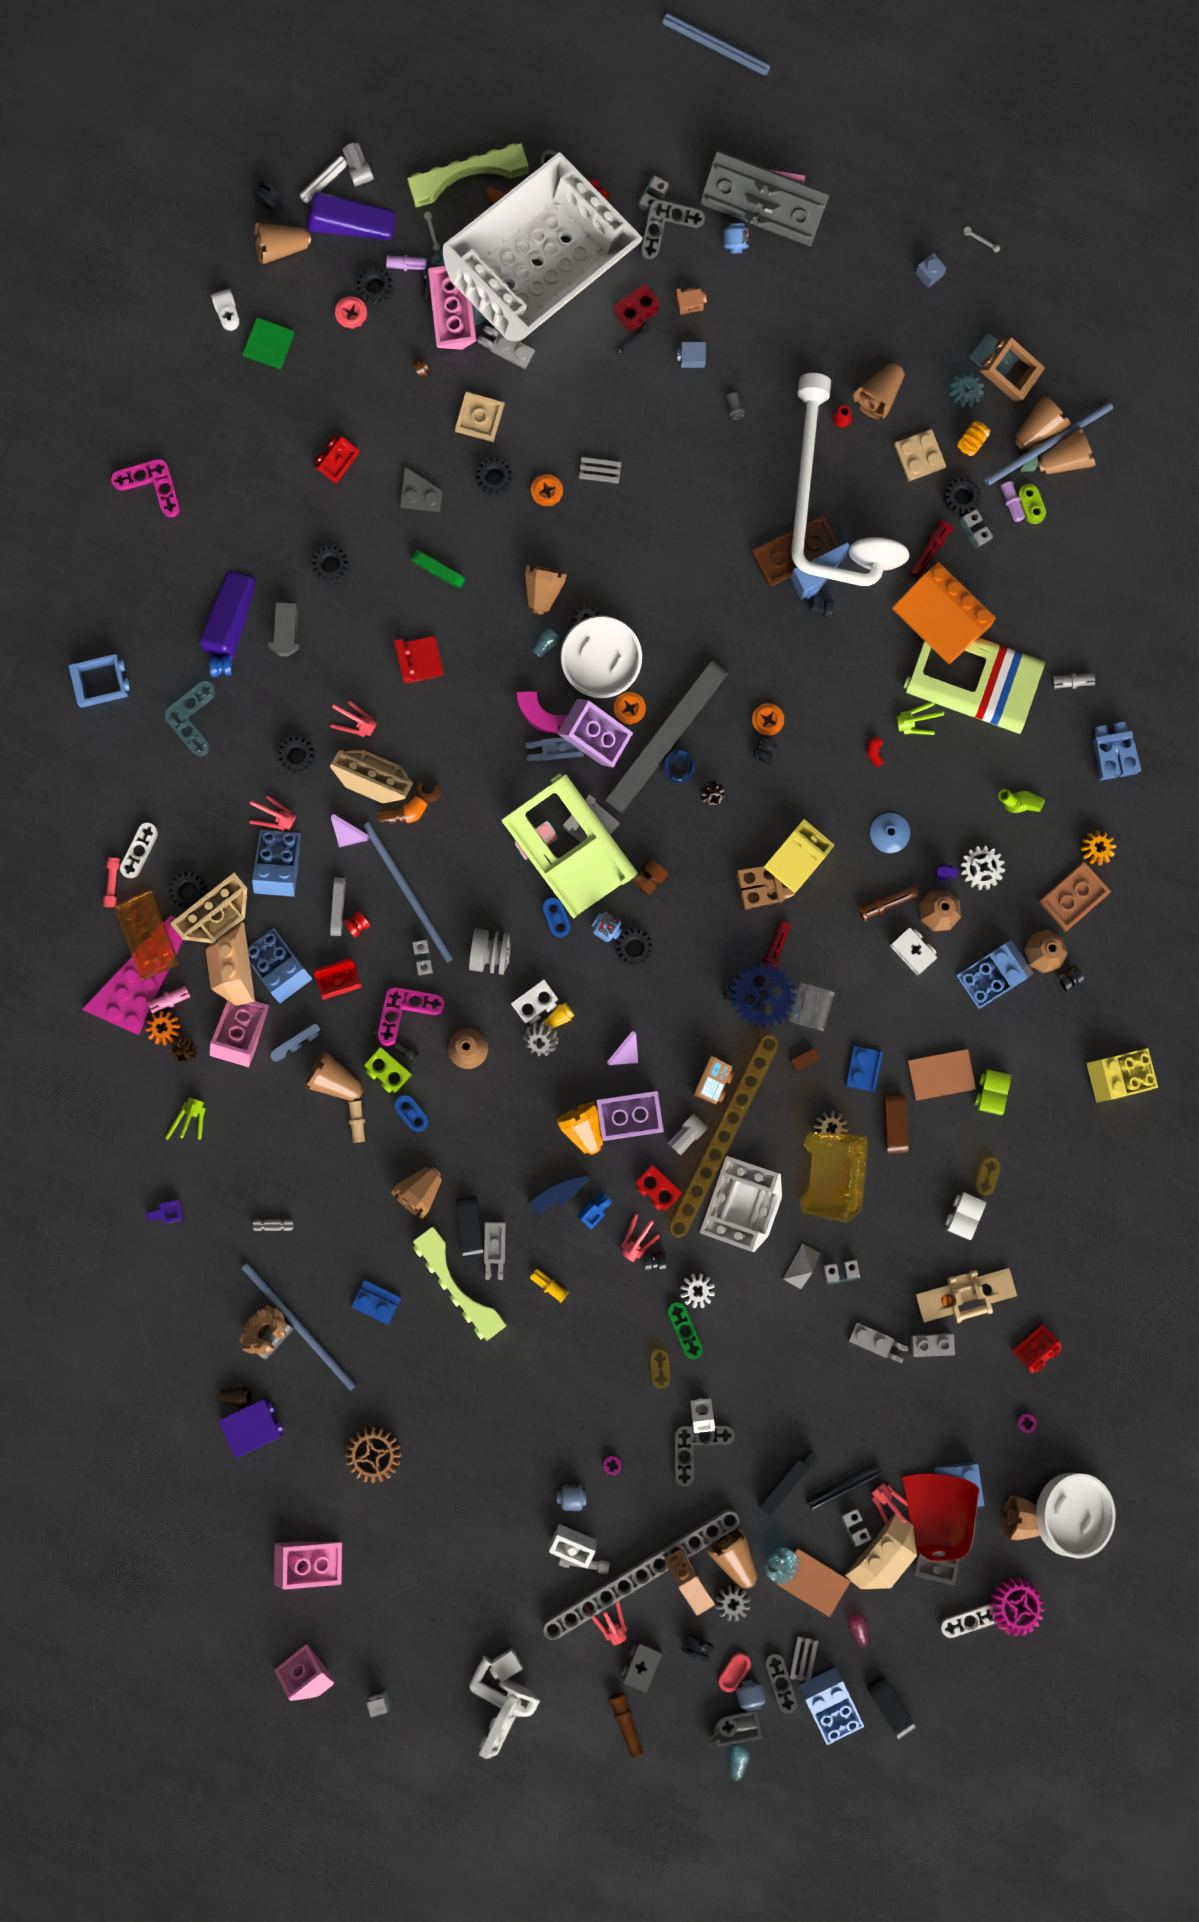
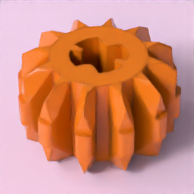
M160 1011L159 1018L156 1014H152L154 1022L147 1020V1023L152 1025V1027L146 1028V1032H153L148 1038L151 1040L156 1037L155 1044L157 1045L162 1040V1044L166 1046L168 1043L167 1038L173 1043L175 1039L172 1035L180 1036V1033L176 1032L175 1029L181 1028V1025H174L178 1018L173 1017L171 1019V1012H168L165 1016L164 1011ZM166 1023L165 1027H168V1030L160 1033L162 1030L159 1029V1026Z

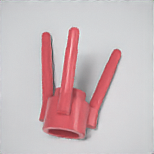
M348 701V704L363 717L359 718L335 704L332 705L337 711L357 721L356 727L359 730L334 724L330 725L331 728L358 734L362 737H365V735L371 736L377 724L373 717L365 713L352 701Z
M269 795L266 796V799L282 811L278 813L254 801L249 802L256 808L276 816L275 822L279 824L250 820L249 823L276 828L282 831L285 828L291 829L296 815L292 814V810L287 809Z
M635 1214L625 1240L621 1245L623 1249L620 1252L632 1262L636 1258L640 1259L642 1254L660 1237L657 1234L640 1250V1242L654 1223L651 1220L636 1242L631 1240L628 1243L638 1214Z
M882 1483L871 1492L874 1496L872 1500L876 1504L885 1525L888 1519L880 1502L883 1505L887 1503L903 1523L906 1522L904 1516L891 1501L893 1498L891 1494L906 1506L907 1501L896 1493L890 1485L886 1486Z
M619 1601L615 1605L620 1626L618 1623H612L607 1612L603 1613L609 1625L607 1630L596 1616L592 1617V1620L603 1632L607 1641H611L612 1645H617L627 1639L625 1634L627 1628L624 1624ZM586 1604L583 1605L587 1612L591 1611Z

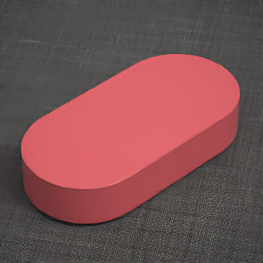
M739 1652L734 1654L721 1672L718 1682L723 1691H735L750 1670L751 1661L745 1653Z

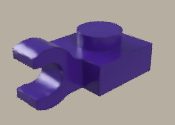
M941 864L940 867L935 869V877H939V880L948 881V878L955 879L958 877V868H953L952 864Z
M180 1200L159 1204L160 1210L146 1213L147 1221L162 1218L163 1224L184 1220Z

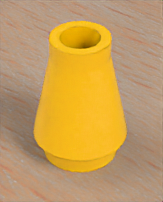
M565 1002L562 1005L559 1004L543 1021L546 1026L552 1024L553 1029L571 1021L575 1014Z

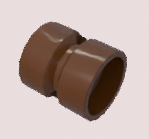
M651 857L642 865L643 869L637 870L638 874L631 879L648 896L657 888V883H662L669 876L664 868Z

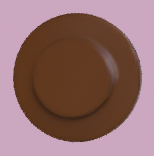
M417 357L416 361L413 362L416 372L420 377L429 375V364L425 359Z

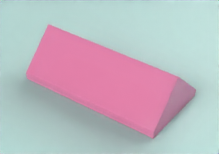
M445 266L428 268L436 345L438 348L462 350L476 341L472 303L451 282Z

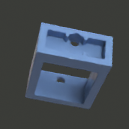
M116 654L69 665L77 704L81 708L128 697L127 691L130 690L128 679H124L123 671H126L123 659H120ZM114 664L120 691L87 698L81 672Z

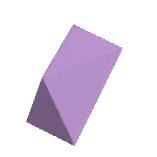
M334 814L331 816L339 847L368 840L369 836Z
M634 1031L629 1034L607 1061L608 1065L638 1063L637 1041Z

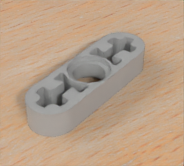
M334 878L331 936H342L345 878Z

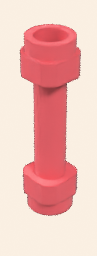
M108 858L106 868L109 869L107 893L103 897V906L116 907L117 897H114L117 869H120V859Z

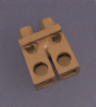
M764 866L738 870L736 872L739 890H743L740 892L743 911L780 903L795 895L787 886H782V882Z

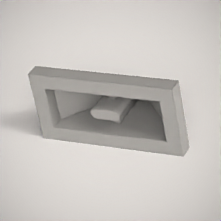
M802 1243L783 1280L802 1289L812 1274L820 1253Z

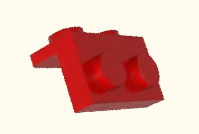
M352 958L341 959L336 963L323 965L313 970L323 1000L362 987Z

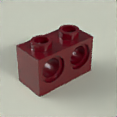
M643 284L614 306L613 314L627 331H630L632 328L635 330L643 324L644 319L647 317L651 318L658 313L660 301L649 287ZM643 300H648L651 304L649 306H643L640 302ZM633 312L635 316L633 318H627L625 316V313Z

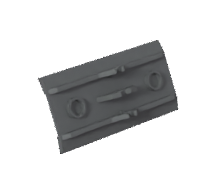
M717 150L700 204L805 245L812 246L830 193Z

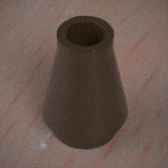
M245 1387L220 1390L219 1401L244 1408V1406L250 1405L251 1391Z

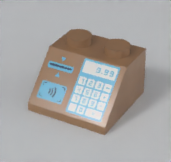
M711 1056L693 1095L715 1105L718 1101L722 1102L726 1093L723 1088L726 1083L730 1084L734 1072L731 1071L733 1067Z

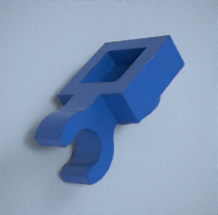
M600 1191L595 1197V1203L590 1201L577 1217L592 1230L605 1216L602 1211L612 1201Z

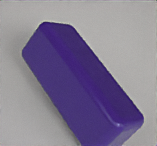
M317 192L313 195L310 203L306 226L309 231L389 240L394 234L395 212L390 209Z
M234 571L226 573L199 640L205 653L222 658L224 655H230L231 660L235 657L256 585V580L253 576Z

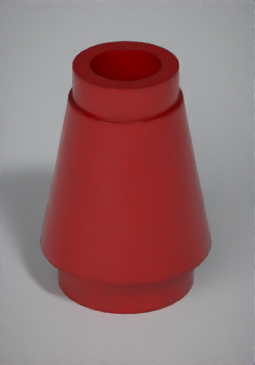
M843 405L835 410L832 416L835 425L847 427L852 422V414L848 406Z

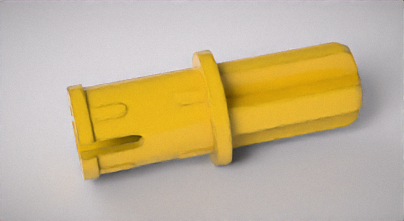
M536 1269L530 1276L535 1283L544 1289L545 1293L548 1292L560 1303L569 1293L554 1282L555 1279L551 1280L539 1269Z

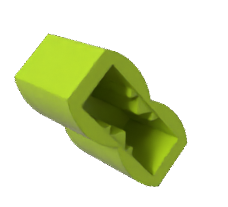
M986 1070L985 1074L981 1073L979 1085L982 1086L981 1094L977 1093L975 1105H978L977 1110L1003 1115L1011 1081L1010 1074Z

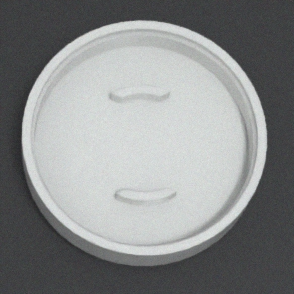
M592 616L578 622L569 630L561 646L560 660L566 678L575 689L590 697L608 698L622 693L635 681L642 664V650L636 635L625 623L609 616Z
M1080 1473L1061 1474L1053 1478L1044 1487L1039 1496L1036 1507L1037 1528L1044 1543L1055 1553L1073 1558L1090 1557L1098 1553L1107 1544L1112 1535L1115 1525V1506L1112 1496L1106 1486L1093 1476Z

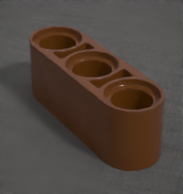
M884 1094L887 1154L908 1153L905 1094Z

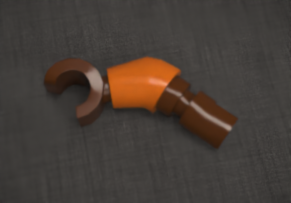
M419 782L417 788L418 797L415 796L408 804H404V807H400L396 811L395 809L377 811L378 822L389 821V824L397 823V820H400V822L406 821L407 823L417 821L426 809L427 803H433L440 798L441 788L439 784L434 785L435 788L432 793L426 794L424 793V785Z

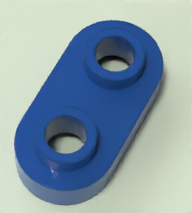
M549 898L543 905V912L549 928L554 936L559 938L565 937L570 932V922L563 904L557 898ZM551 905H555L557 907L556 912H551L549 910ZM558 924L564 925L563 931L556 929Z
M404 1095L399 1097L395 1102L397 1113L411 1130L415 1132L425 1130L429 1122L426 1114L410 1096ZM404 1102L409 1103V1108L407 1110H404L402 1108V1104ZM416 1118L422 1119L421 1125L417 1126L415 1124Z

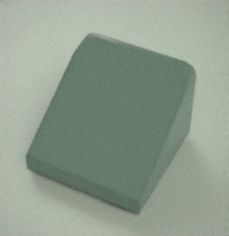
M1037 456L1023 464L1020 472L1034 471L1038 466Z

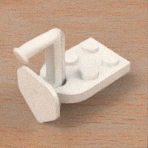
M483 1656V1660L480 1662L470 1682V1690L473 1693L501 1708L497 1718L494 1717L490 1723L489 1729L491 1731L488 1737L485 1736L480 1744L482 1750L479 1755L485 1759L499 1753L515 1717L530 1716L534 1713L540 1702L530 1690L514 1681L506 1679L499 1683L503 1689L508 1691L507 1696L481 1682L492 1662L487 1656ZM520 1698L529 1700L526 1708L520 1705Z

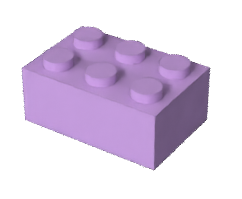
M577 699L557 734L599 764L614 767L633 732L590 701Z
M658 1091L596 1100L602 1141L664 1132Z

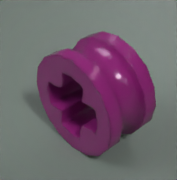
M1022 1414L1018 1418L1017 1424L1021 1431L1030 1433L1035 1430L1037 1422L1032 1415ZM1028 1417L1029 1421L1033 1422L1032 1425H1029V1429L1021 1425V1422L1025 1421L1024 1418Z
M611 1455L604 1460L603 1467L606 1473L615 1475L620 1472L622 1463L617 1456ZM616 1460L618 1468L610 1471L607 1462Z

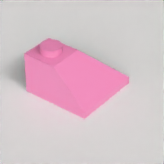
M307 1644L274 1670L290 1701L318 1697L334 1684L326 1667Z

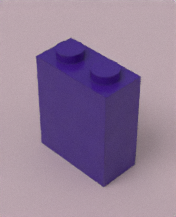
M266 1398L219 1420V1424L235 1459L283 1436L282 1431H284L282 1423L279 1419H275L273 1414L275 1408L272 1402L267 1401Z

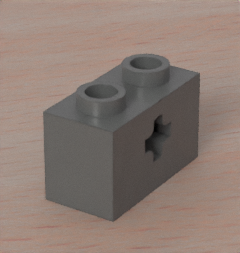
M638 1641L637 1646L633 1645L629 1657H632L629 1665L625 1664L621 1674L624 1677L623 1683L647 1693L662 1656V1650ZM643 1661L645 1668L642 1667L638 1670L636 1663L640 1664Z

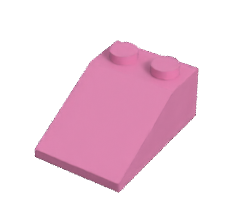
M227 1000L210 1043V1056L249 1067L259 1041L269 1005L255 1001L236 1006Z
M341 1542L275 1543V1586L281 1589H294L341 1584Z

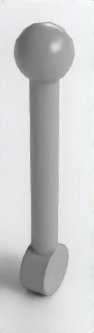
M425 212L424 218L429 225L434 244L433 250L438 252L440 245L437 243L433 229L432 214Z
M970 227L964 228L963 233L966 236L971 235L991 247L994 252L1000 251L999 245H994L972 232Z

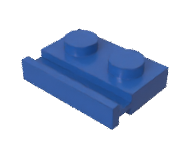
M853 1046L846 1086L875 1092L883 1052Z
M364 1280L352 1308L389 1325L402 1297Z

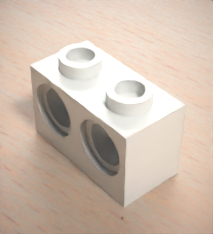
M543 980L511 1003V1005L525 1024L530 1022L532 1025L541 1018L540 1014L546 1010L548 1013L557 1007L556 1002L559 1000L545 980ZM543 992L550 995V1000L547 1003H541L538 1000L539 995ZM530 1004L533 1006L534 1011L531 1015H524L522 1013L524 1005Z

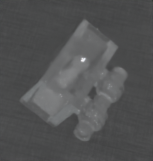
M800 983L798 990L794 994L796 998L793 1008H790L789 1013H791L789 1022L797 1024L798 1021L800 1025L824 1031L835 992Z

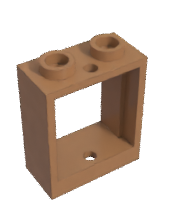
M1012 337L1000 339L995 344L993 353L984 360V366L980 372L1013 401L1023 400L1045 367ZM1009 349L1029 366L1015 386L995 369Z
M682 1549L663 1559L678 1588L697 1616L715 1605L701 1578Z

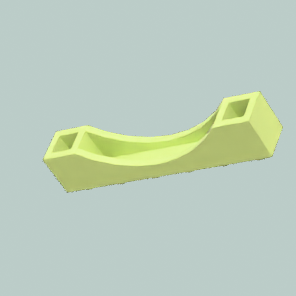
M510 144L502 150H490L482 156L474 155L466 161H454L443 168L434 167L430 172L411 175L407 179L415 207L435 202L440 193L450 184L468 175L491 173L511 179L529 173V165L522 144Z
M434 1226L413 1241L415 1252L419 1257L423 1255L428 1261L425 1263L426 1267L431 1273L436 1272L439 1276L438 1283L444 1290L448 1288L452 1294L449 1296L456 1306L460 1305L464 1310L462 1315L468 1323L471 1321L477 1327L474 1331L480 1339L485 1338L487 1341L507 1326L495 1308L484 1306L472 1300L457 1286L447 1265L446 1242Z

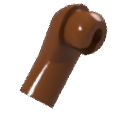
M489 187L486 195L490 201L496 203L513 188L502 192L494 187Z

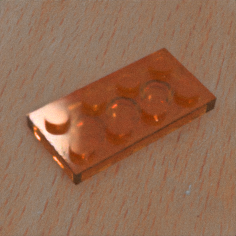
M149 890L114 907L141 980H147L180 964L152 891Z

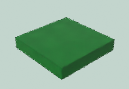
M257 318L243 356L282 369L295 331Z

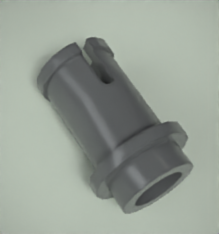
M739 393L728 394L726 399L731 411L729 415L733 420L743 418L745 409L741 406Z

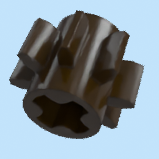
M716 780L706 782L703 788H700L702 802L707 801L709 806L719 804L725 798L723 793L725 789L722 784L718 785Z
M186 1037L180 1038L179 1042L174 1040L171 1047V1055H174V1059L181 1063L188 1062L189 1058L194 1060L197 1046L194 1045L191 1039Z

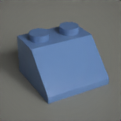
M976 1462L934 1467L935 1474L955 1476L975 1483L980 1489L977 1507L984 1506L979 1467Z

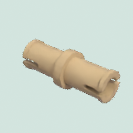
M361 1101L348 1102L352 1143L365 1142L363 1126L365 1119L362 1116Z

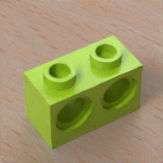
M381 1047L364 1065L367 1068L365 1072L374 1080L378 1077L383 1082L381 1086L389 1093L392 1090L397 1093L412 1076L408 1070ZM378 1059H382L385 1063V1067L380 1071L374 1068V1063ZM392 1073L400 1075V1081L397 1084H391L389 1081V1076Z

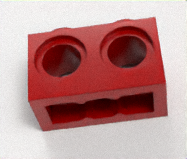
M653 1165L635 1182L638 1185L636 1189L644 1197L648 1194L653 1199L650 1203L659 1211L661 1209L666 1211L682 1194ZM652 1176L655 1179L656 1184L653 1188H647L644 1185L646 1177ZM666 1190L670 1193V1200L668 1202L660 1201L659 1194L661 1191Z

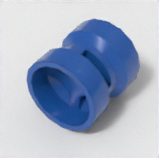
M224 655L222 659L216 656L209 658L212 677H218L222 673L226 676L233 675L230 655Z

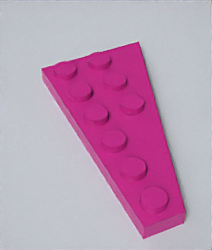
M170 916L82 1010L139 1035L150 1013L147 1002L156 999L183 942L181 936L170 924L176 918Z

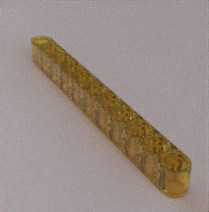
M765 1036L760 1040L670 1223L669 1231L674 1237L680 1238L687 1234L778 1049V1041L774 1036ZM767 1039L774 1043V1048L771 1051L763 1047V1042ZM756 1058L764 1059V1068L758 1069L755 1067L754 1061ZM747 1076H753L756 1079L754 1087L746 1085L745 1079ZM739 1094H744L747 1097V1103L743 1106L736 1102V1097ZM730 1112L738 1115L737 1123L731 1124L728 1122L727 1116ZM720 1131L728 1132L729 1140L727 1142H721L718 1139ZM712 1149H717L720 1152V1158L716 1161L709 1157V1152ZM704 1167H708L711 1170V1176L708 1179H703L700 1175V1171ZM696 1185L702 1188V1195L700 1197H694L691 1194V1189ZM685 1204H690L693 1207V1213L689 1216L682 1213V1207ZM680 1222L684 1225L683 1233H674L673 1226L675 1223Z

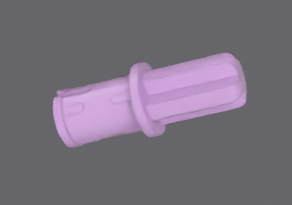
M387 255L386 266L387 268L404 269V271H407V269L425 270L427 261L425 258L408 257V255H405V257Z
M1009 481L1002 484L1000 487L1006 499L1005 505L1009 507L1014 521L1023 520L1025 514L1020 504L1021 498L1017 496L1013 482Z

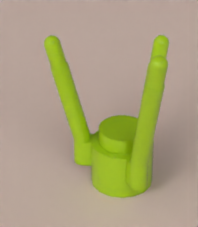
M933 702L907 712H901V715L896 716L898 730L904 731V735L910 733L934 735V731L911 729V727H915V721L943 716L944 712L913 717L912 714L934 706L935 703Z
M188 1098L187 1102H184L165 1139L168 1140L185 1113L187 1117L182 1127L180 1138L184 1137L191 1117L197 1118L199 1114L197 1138L200 1140L202 1137L203 1117L206 1110L202 1108L204 1102Z

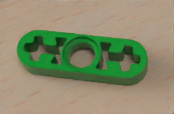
M415 550L410 558L418 566L460 589L465 581V578L418 550Z
M674 1302L668 1307L670 1320L685 1355L690 1359H697L702 1354V1345L685 1306L680 1302ZM674 1306L683 1309L680 1315L682 1319L687 1317V1321H682L678 1325L675 1324V1321L679 1320L676 1315L671 1314L674 1311ZM682 1325H689L691 1328L690 1335H680L679 1328ZM695 1336V1340L691 1341L694 1346L699 1347L696 1350V1355L688 1353L687 1350L690 1349L688 1342L684 1344L683 1340H689Z

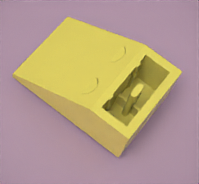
M803 819L764 868L796 893L835 845Z
M1148 1048L1086 1063L1096 1103L1158 1088Z

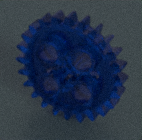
M763 962L760 963L759 968L752 964L751 971L745 967L746 974L744 975L739 972L740 980H733L737 987L730 988L735 994L729 996V998L736 1001L731 1004V1007L737 1006L738 1008L734 1013L742 1014L740 1021L747 1018V1025L754 1022V1028H757L759 1023L762 1024L763 1029H766L767 1023L773 1028L774 1021L781 1024L780 1017L787 1019L788 1016L785 1012L793 1011L789 1004H796L794 1000H791V997L796 996V993L791 992L795 985L788 984L792 978L785 979L786 971L779 973V966L773 970L771 963L768 964L767 968H764ZM759 976L764 980L762 987L754 985L753 979ZM771 979L772 984L766 992L768 999L762 1000L757 1012H754V1007L760 999L758 992L762 993ZM772 987H780L782 995L775 997L771 992ZM749 994L754 997L753 1005L745 1004V995ZM769 1004L773 1009L772 1014L765 1015L762 1012V1006Z

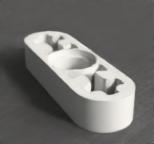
M144 823L139 827L120 866V871L125 877L135 878L139 875L158 836V830L153 824ZM149 827H151V831L153 832V835H152V836H150V835L147 836V838H146V840H145L146 842H149V844H148V846H147L145 843H143V842H141V841H138V840H139V838H141L142 840H144V838H145V833H143L144 829L148 830ZM137 845H142L145 849L142 856L134 854V848ZM130 856L140 860L139 864L137 862L133 864L134 873L130 872L127 874L128 870L125 867L127 865L130 866L133 860L129 859Z
M986 1604L947 1617L942 1620L940 1629L946 1637L953 1638L995 1624L992 1620L996 1615H992L990 1620L987 1617L981 1618L983 1623H980L979 1617L976 1614L979 1612L980 1616L986 1615V1610L990 1609L992 1611L994 1607ZM968 1615L975 1617V1624L971 1627L964 1624V1619ZM960 1618L962 1630H960L959 1626L954 1627L952 1633L945 1630L948 1627L947 1623L951 1622L952 1625L959 1624L957 1619Z

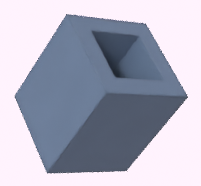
M933 253L918 265L916 274L929 288L944 276L946 267Z
M706 342L681 343V349H677V361H681V368H705Z

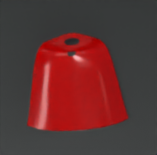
M915 1474L902 1477L909 1519L913 1525L916 1550L930 1561L957 1560L965 1557L970 1551L974 1535L980 1493L978 1486L967 1479L941 1474ZM946 1542H950V1543H951V1546H950V1547H949V1546H944V1545H945ZM939 1551L946 1553L942 1557H934L932 1555Z

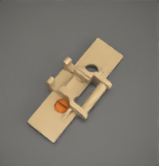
M1007 1268L978 1277L977 1270H973L967 1274L947 1278L948 1285L915 1294L923 1322L953 1314L956 1323H960L963 1319L984 1313L992 1314L991 1303L1017 1296L1010 1269ZM983 1284H988L991 1287V1292L987 1296L983 1293ZM981 1299L982 1306L959 1312L958 1305L971 1300Z

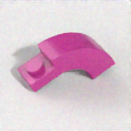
M517 692L520 711L529 724L542 732L557 734L558 727L562 726L568 715H552L544 711L538 703L537 692Z

